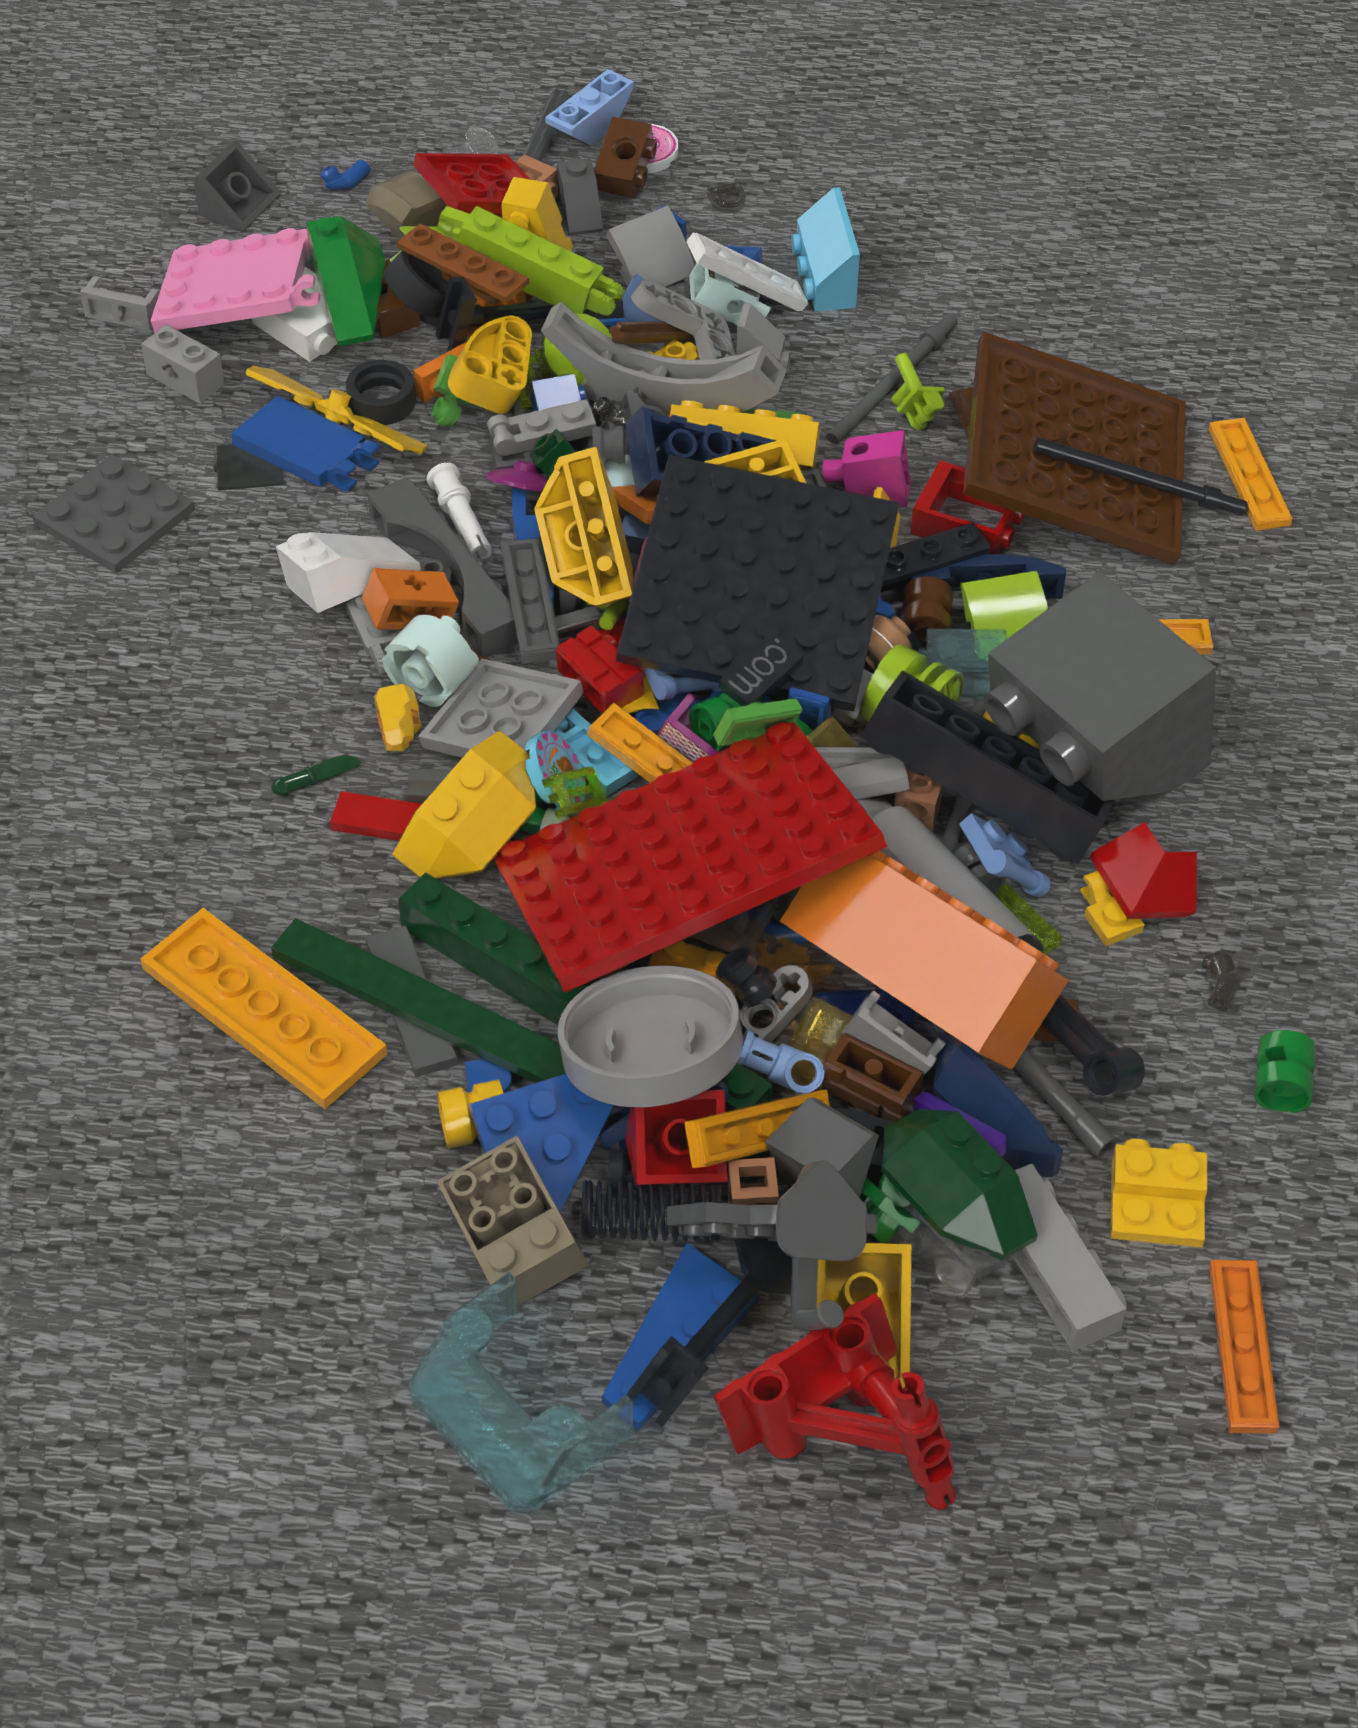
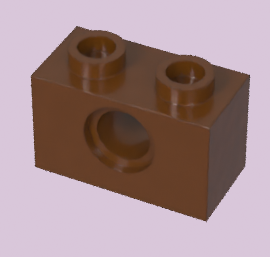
M612 117L594 168L598 191L635 198L639 188L645 187L648 177L647 165L649 159L653 160L655 158L658 146L657 139L653 138L651 124Z

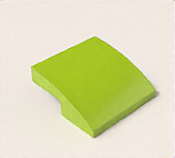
M1037 571L960 583L966 622H971L977 660L988 659L990 651L1048 609Z

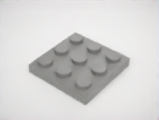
M481 658L473 672L450 696L418 737L422 748L463 758L471 748L500 730L525 750L526 743L532 736L542 731H555L582 696L584 690L580 680Z

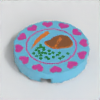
M551 730L542 731L532 736L525 746V751L528 750L530 758L525 760V766L531 784L539 797L547 804L553 802L557 805L555 809L558 811H567L579 806L585 798L586 782L580 761L570 744L561 735Z

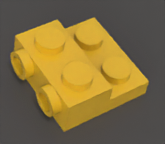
M1130 1139L1123 1145L1116 1144L1112 1159L1110 1239L1203 1248L1205 1241V1198L1207 1194V1153L1196 1152L1195 1147L1187 1143L1173 1144L1169 1149L1152 1148L1150 1143L1143 1139Z

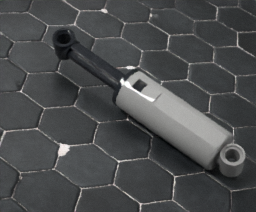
M882 798L856 799L884 835L887 847L880 850L881 852L1043 953L1044 946L1041 941L908 808L901 806L892 807L888 801ZM1061 993L1042 1024L1082 1063L1083 1078L1089 1090L1096 1095L1106 1096L1138 1088L1145 1077V1066L1139 1053L1128 1047L1118 1048L1114 1042H1109Z

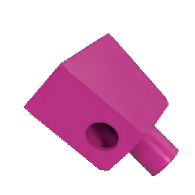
M893 431L848 438L845 441L842 459H824L822 467L824 482H844L846 492L870 497L874 496V490L877 487H882L891 501L899 502V507H907L911 476L905 432Z

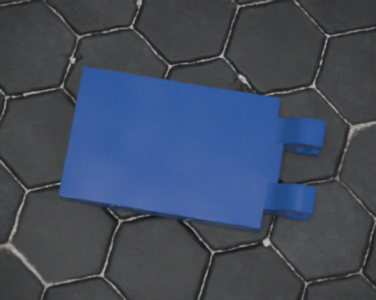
M278 395L231 433L232 445L319 487L328 481L340 490L348 492L357 484V480L348 476L356 469V465L371 472L379 464V460L371 457L379 450V446L375 442L365 441V436Z

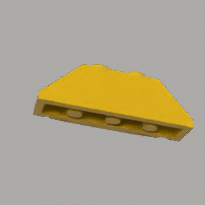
M592 447L559 457L554 466L555 469L534 508L552 583L595 607L631 598L634 590L633 567L615 494L598 448Z
M500 730L471 748L415 812L392 854L393 857L418 877H421L425 872L436 879L483 872L503 846L508 843L536 810L535 790L525 766V760L530 758L529 753Z

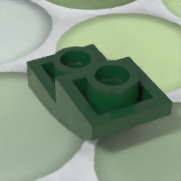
M556 428L551 434L546 433L536 441L530 456L536 465L550 478L558 458L577 451Z

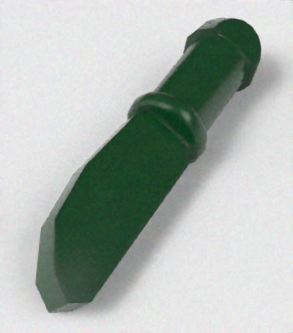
M349 755L328 758L311 767L306 766L304 770L285 777H278L272 783L271 789L276 795H288L289 792L310 784L313 786L316 784V781H321L359 767L361 762L356 757Z

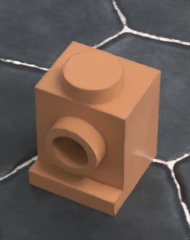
M774 1157L728 1161L727 1192L729 1204L777 1205L779 1194ZM764 1176V1183L740 1184L739 1177Z

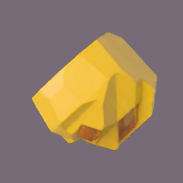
M405 684L379 688L374 699L385 749L388 751H404L410 746V742L414 740V735L422 727L414 689Z

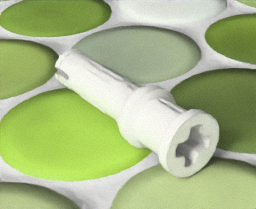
M452 463L436 465L428 472L427 483L431 489L436 491L440 509L450 515L458 534L463 538L467 550L473 557H477L476 551L481 559L490 557L493 552L492 547L488 543L469 505L471 494L467 487L461 484L458 468Z

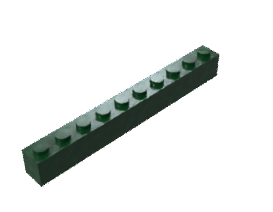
M426 872L398 899L401 927L406 926L411 935L558 1025L560 1017L569 1002L582 990L601 980L596 978L564 993L536 939ZM736 1063L733 1069L722 1079L729 1088V1098L725 1102V1112L770 1102L772 1099V1084L739 1063Z

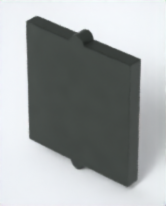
M232 444L216 446L217 464L213 468L217 472L218 491L284 485L282 468Z

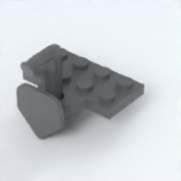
M826 1160L810 1162L805 1165L800 1171L796 1183L778 1200L777 1205L702 1202L667 1206V1225L683 1226V1235L711 1236V1234L726 1235V1238L754 1239V1237L768 1238V1241L778 1242L781 1250L792 1257L791 1323L794 1328L799 1330L834 1329L842 1324L844 1313L838 1303L832 1300H825L817 1307L818 1260H852L863 1251L866 1235L877 1234L878 1215L867 1214L866 1206L833 1164Z

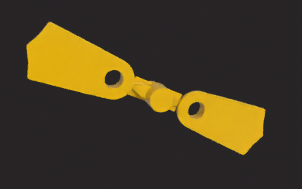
M252 366L246 370L247 376L277 390L284 389L295 394L294 400L306 406H315L316 410L326 414V419L339 425L341 422L347 425L354 423L353 429L355 431L372 436L401 452L405 449L421 455L423 451L427 450V444L372 419L353 415L351 408L348 407L351 396L346 392L332 389L329 399H323L321 394L276 370Z

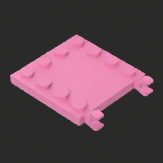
M287 228L276 234L264 236L262 234H251L244 239L233 241L219 239L208 245L195 246L188 244L174 250L150 320L154 333L165 325L175 330L289 313L293 312L294 306L317 305L320 300V292L308 293L304 290L305 288L314 287L315 276H302L309 253L307 229L296 230L294 228Z

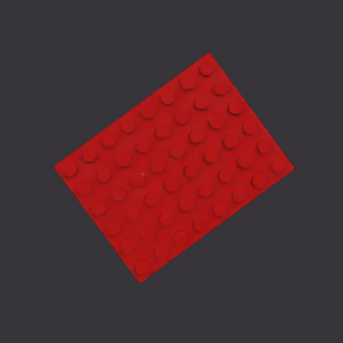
M793 721L791 723H777L767 730V734H761L758 738L740 740L733 743L730 748L712 756L698 758L691 765L676 772L662 774L653 782L640 788L624 791L615 799L597 807H588L577 816L559 824H550L540 832L523 840L509 842L503 846L493 860L565 993L886 848L887 845L884 835Z

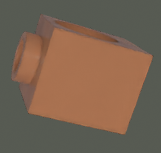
M906 768L910 789L895 793L894 807L908 808L933 833L942 806L944 789L940 783L926 775H917Z

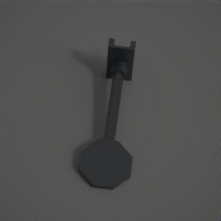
M463 277L449 278L435 335L438 340H449L448 352L466 342L470 327H478L483 323H488L505 316H516L521 319L547 317L553 305L544 301L481 307L479 304H476L477 298ZM621 299L618 303L614 302L616 308L609 316L595 313L587 308L583 314L590 315L596 319L624 318L623 301Z
M754 1237V1239H735L741 1272L744 1273L745 1278L685 1347L671 1336L625 1395L633 1402L641 1393L661 1410V1414L655 1420L661 1427L671 1418L709 1369L700 1361V1358L758 1291L791 1294L792 1257L781 1250L778 1242L768 1241V1238Z

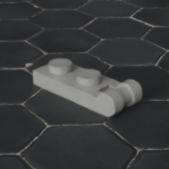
M585 399L509 418L501 414L495 415L488 420L487 427L490 435L494 438L493 444L497 454L508 456L533 450L534 444L541 436L546 433L551 434L556 428L567 441L592 436L593 427H596V422L588 400Z

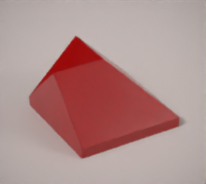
M1146 822L1094 850L1089 856L1127 919L1187 917L1196 913L1197 852L1164 851Z

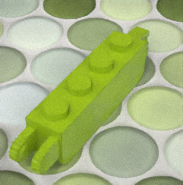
M446 206L440 214L437 230L453 240L528 277L529 284L522 291L553 306L562 302L576 314H583L587 308L595 313L609 316L616 308L614 302L618 303V301H621L625 290H623L624 287L621 284L602 275L604 267L478 206L473 209L471 214Z

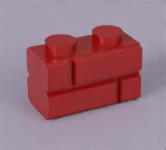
M589 626L578 633L576 638L573 639L571 637L557 646V670L563 677L580 680L584 690L582 695L603 714L613 703L623 708L642 697L644 694L643 678L645 677L643 667L616 662L619 646L615 639L608 634L603 636L597 629Z

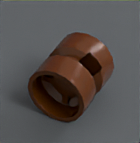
M918 577L908 582L904 588L901 620L908 626L910 631L919 636L920 648L939 649L950 639L954 592L947 582L937 577Z

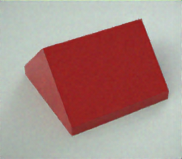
M706 1090L691 1098L667 1105L630 1107L625 1142L636 1185L728 1182L727 1161L705 1167L692 1168L684 1124L686 1121L724 1113V1090Z

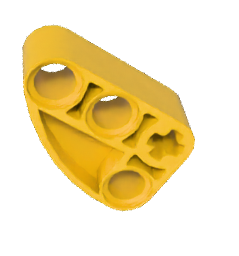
M505 316L494 319L477 329L467 341L450 371L447 381L450 391L458 398L498 414L508 413L527 383L532 338L530 326L519 317Z

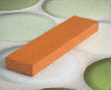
M1211 1260L1209 1270L1229 1433L1277 1434L1279 1420L1257 1260Z

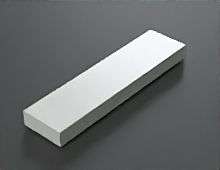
M693 232L687 239L686 243L697 264L796 311H803L808 305V300L798 281L699 233Z

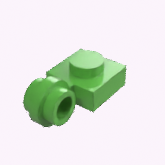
M453 354L445 357L433 387L434 390L445 395L444 398L440 397L435 402L431 411V416L435 418V422L442 427L446 425L452 427L457 422L461 414V407L457 405V402L462 405L470 403L455 396L448 387L447 381L450 371L458 358Z

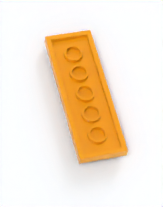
M205 908L199 910L140 958L142 969L325 1110L388 1055L387 1046L384 1042Z

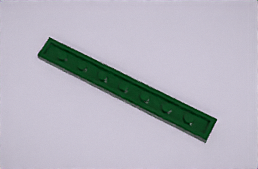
M297 918L292 921L271 947L272 957L527 1080L538 1083L566 1074L559 1043Z

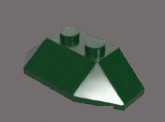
M919 1109L885 1127L881 1172L940 1236L969 1248L988 1251L989 1256L999 1260L1007 1258L1037 1240L1038 1233L1018 1174L958 1111Z

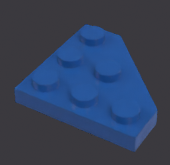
M566 1074L471 1103L469 1110L484 1154L516 1135L519 1137L561 1212L613 1105L587 1096L571 1083Z

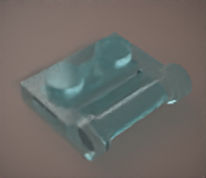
M927 629L926 658L928 660V667L934 662H940L945 665L946 669H954L958 672H989L988 653L1007 640L1006 630ZM964 680L962 695L985 696L990 692V680Z

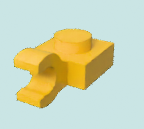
M1095 871L1084 875L1083 879L1088 886L1081 888L1080 892L1090 904V906L1086 907L1084 917L1104 945L1109 946L1142 933L1144 928L1142 920L1127 919L1115 898L1111 897L1109 888L1099 872Z

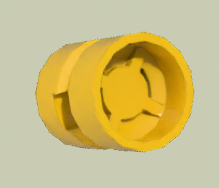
M499 1079L474 1084L471 1092H466L462 1087L437 1091L439 1114L448 1149L473 1144L478 1134L469 1105L503 1094Z

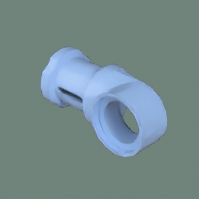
M750 1029L745 1031L742 1037V1051L737 1063L766 1074L767 1080L796 1092L808 1093L820 1086L824 1078V1070L819 1058L784 1043L777 1046L755 1037L754 1031ZM752 1051L768 1056L769 1060L753 1055ZM804 1059L813 1064L815 1077L808 1085L800 1086L793 1081L791 1068L794 1063Z

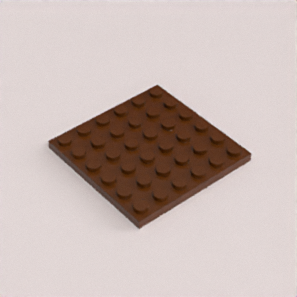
M983 331L977 346L963 494L1175 565L1181 556L1183 497L1033 452V446L1039 437L1183 481L1186 401Z

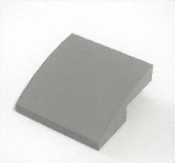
M669 206L613 227L606 234L609 243L622 264L620 274L627 286H629L632 278L638 273L644 280L652 281L666 288L689 278L690 273L695 267L685 238Z

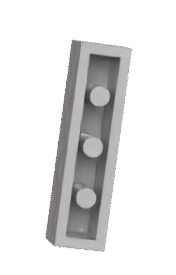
M1033 1164L1015 1170L1019 1176L1038 1237L1032 1244L1012 1254V1257L1071 1351L1073 1352L1121 1331L1127 1310L1125 1297L1116 1285L1111 1286L1103 1273L1102 1263L1097 1253L1093 1249H1087L1079 1236V1229L1072 1215L1064 1213L1059 1206L1052 1184L1046 1177L1041 1178Z

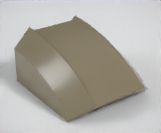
M404 172L371 186L366 201V206L399 239L405 236L400 230L402 226H417L420 223L425 226H438L440 214L448 206L423 176L417 172Z

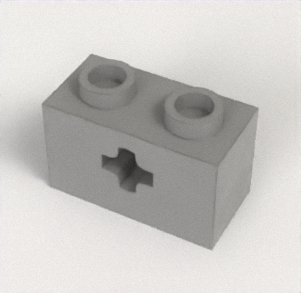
M163 326L141 343L146 374L195 402L201 404L224 385L220 353L170 326Z

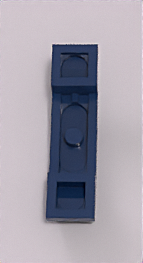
M985 554L912 577L910 581L923 576L937 577L947 582L953 591H961L960 583L1037 571L1045 599L1063 597L1066 569L1054 563L1030 557Z

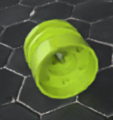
M903 644L896 645L885 655L872 675L862 703V716L869 722L883 695L902 670L960 703L964 689V677L962 673L954 669H946L945 665L940 662H934L928 667V660L924 654Z

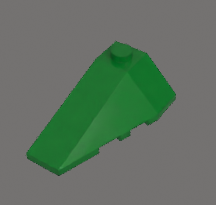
M342 216L326 217L306 222L310 258L338 346L374 340L378 317V302L382 293V279L386 269V260L379 239Z

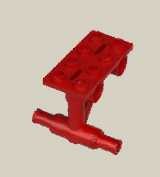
M876 1293L849 1306L843 1312L844 1320L842 1324L837 1328L811 1330L803 1339L781 1353L770 1356L765 1363L745 1376L729 1382L723 1390L714 1396L732 1447L738 1455L761 1442L774 1457L781 1459L792 1458L804 1450L808 1436L903 1454L906 1456L914 1481L923 1487L926 1502L936 1510L946 1509L945 1495L951 1505L956 1500V1490L951 1480L955 1472V1465L950 1450L951 1443L946 1437L939 1409L936 1403L927 1397L925 1384L920 1375L913 1372L902 1373L905 1384L904 1388H902L898 1377L894 1379V1371L886 1361L897 1354V1348L883 1301ZM845 1395L854 1405L861 1407L873 1406L881 1417L826 1406Z

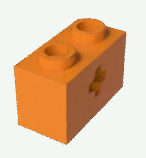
M373 568L362 596V600L376 629L403 630L418 615H431L439 619L442 616L453 618L459 604L445 573L435 571Z

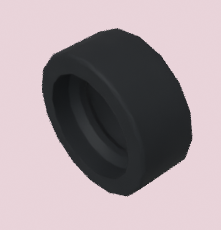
M401 251L384 270V278L390 289L404 304L425 317H434L442 309L448 281L442 278V273L436 267L405 251Z
M381 359L365 362L354 368L346 379V393L351 396L348 407L351 408L353 415L363 416L383 425H391L404 420L414 410L416 394L413 374L406 366L396 361ZM381 385L392 386L401 390L396 395L383 399L368 398L361 394L366 389Z

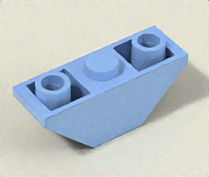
M607 69L546 116L545 123L592 146L607 134L612 117L620 118L634 88V81Z

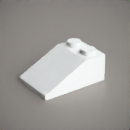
M309 532L295 534L288 538L287 542L276 546L286 584L317 613L362 595L373 568L421 570L420 563L390 539L384 537Z

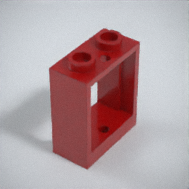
M940 460L913 507L910 534L924 538L973 523L939 512L947 497H952L1003 513L996 529L974 524L990 545L988 554H999L1002 548L1008 549L1013 540L1014 525H1021L1025 515L963 494L965 468Z

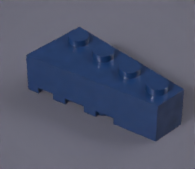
M641 407L626 423L636 496H658L669 455L704 462L777 441L741 432L739 435L723 431L721 426L713 424L702 426L687 422V418L673 414L670 417L655 414V410Z

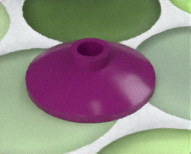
M515 460L514 468L496 469L486 472L485 475L486 479L499 484L542 492L548 481L547 477L536 472V464Z

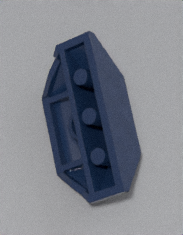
M946 1031L941 1033L939 1038L946 1042V1045L936 1056L932 1095L1003 1133L1007 1140V1152L1003 1155V1159L1014 1171L1033 1164L1040 1176L1052 1178L1057 1175L1063 1150L1057 1142L1048 1137L1044 1127L1028 1107L969 1046Z

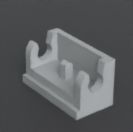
M93 276L87 286L83 287L80 291L85 317L151 331L152 324L150 320L160 293L159 289H152L146 298L126 293L109 291L105 288H98L103 278Z
M873 990L861 1003L842 1033H848L923 1071L925 1074L937 1058L935 1056L946 1045V1042L940 1038H937L933 1044L879 1006L876 1002L880 995Z

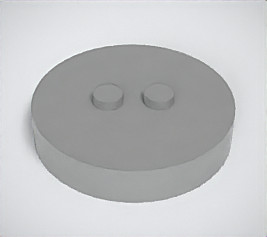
M677 966L640 967L605 977L577 994L564 1009L558 1023V1039L563 1067L571 1083L591 1098L604 1103L625 1107L667 1105L691 1098L708 1090L733 1069L740 1057L743 1045L738 1003L731 990L711 975Z

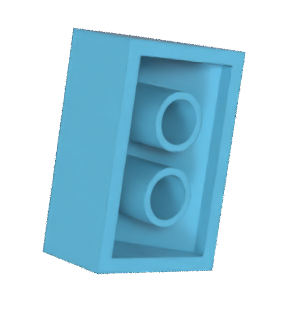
M839 187L831 189L797 219V234L791 235L793 255H799L797 257L799 277L806 278L803 281L804 295L807 300H812L815 312L856 308L860 253Z

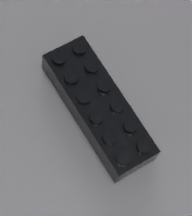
M903 670L883 695L860 736L868 741L870 747L875 751L894 756L904 762L906 768L911 772L932 778L940 783L947 793L968 799L976 804L983 814L1004 820L1011 824L1019 835L1028 839L1035 838L1047 845L1050 851L1057 857L1064 860L1071 859L1078 864L1104 824L1115 799L1102 801L1080 780L1071 786L1064 785L1047 769L1039 749L1015 735L1006 734L993 722Z

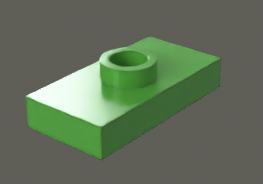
M797 698L768 703L754 702L747 706L729 708L726 710L713 736L719 746L732 745L743 739L753 740L760 737L761 734H767V730L777 723L796 722L803 709Z

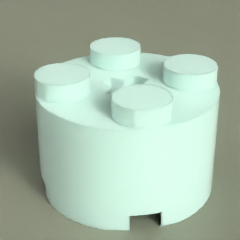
M418 615L414 617L385 648L384 651H387V654L382 658L384 669L394 685L405 684L414 689V692L423 695L419 701L430 707L441 706L479 664L478 656L471 650L466 640L460 634V626L449 616H442L440 619L431 615Z

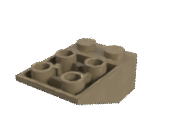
M517 1135L437 1180L488 1282L507 1310L525 1303L589 1266L574 1235Z

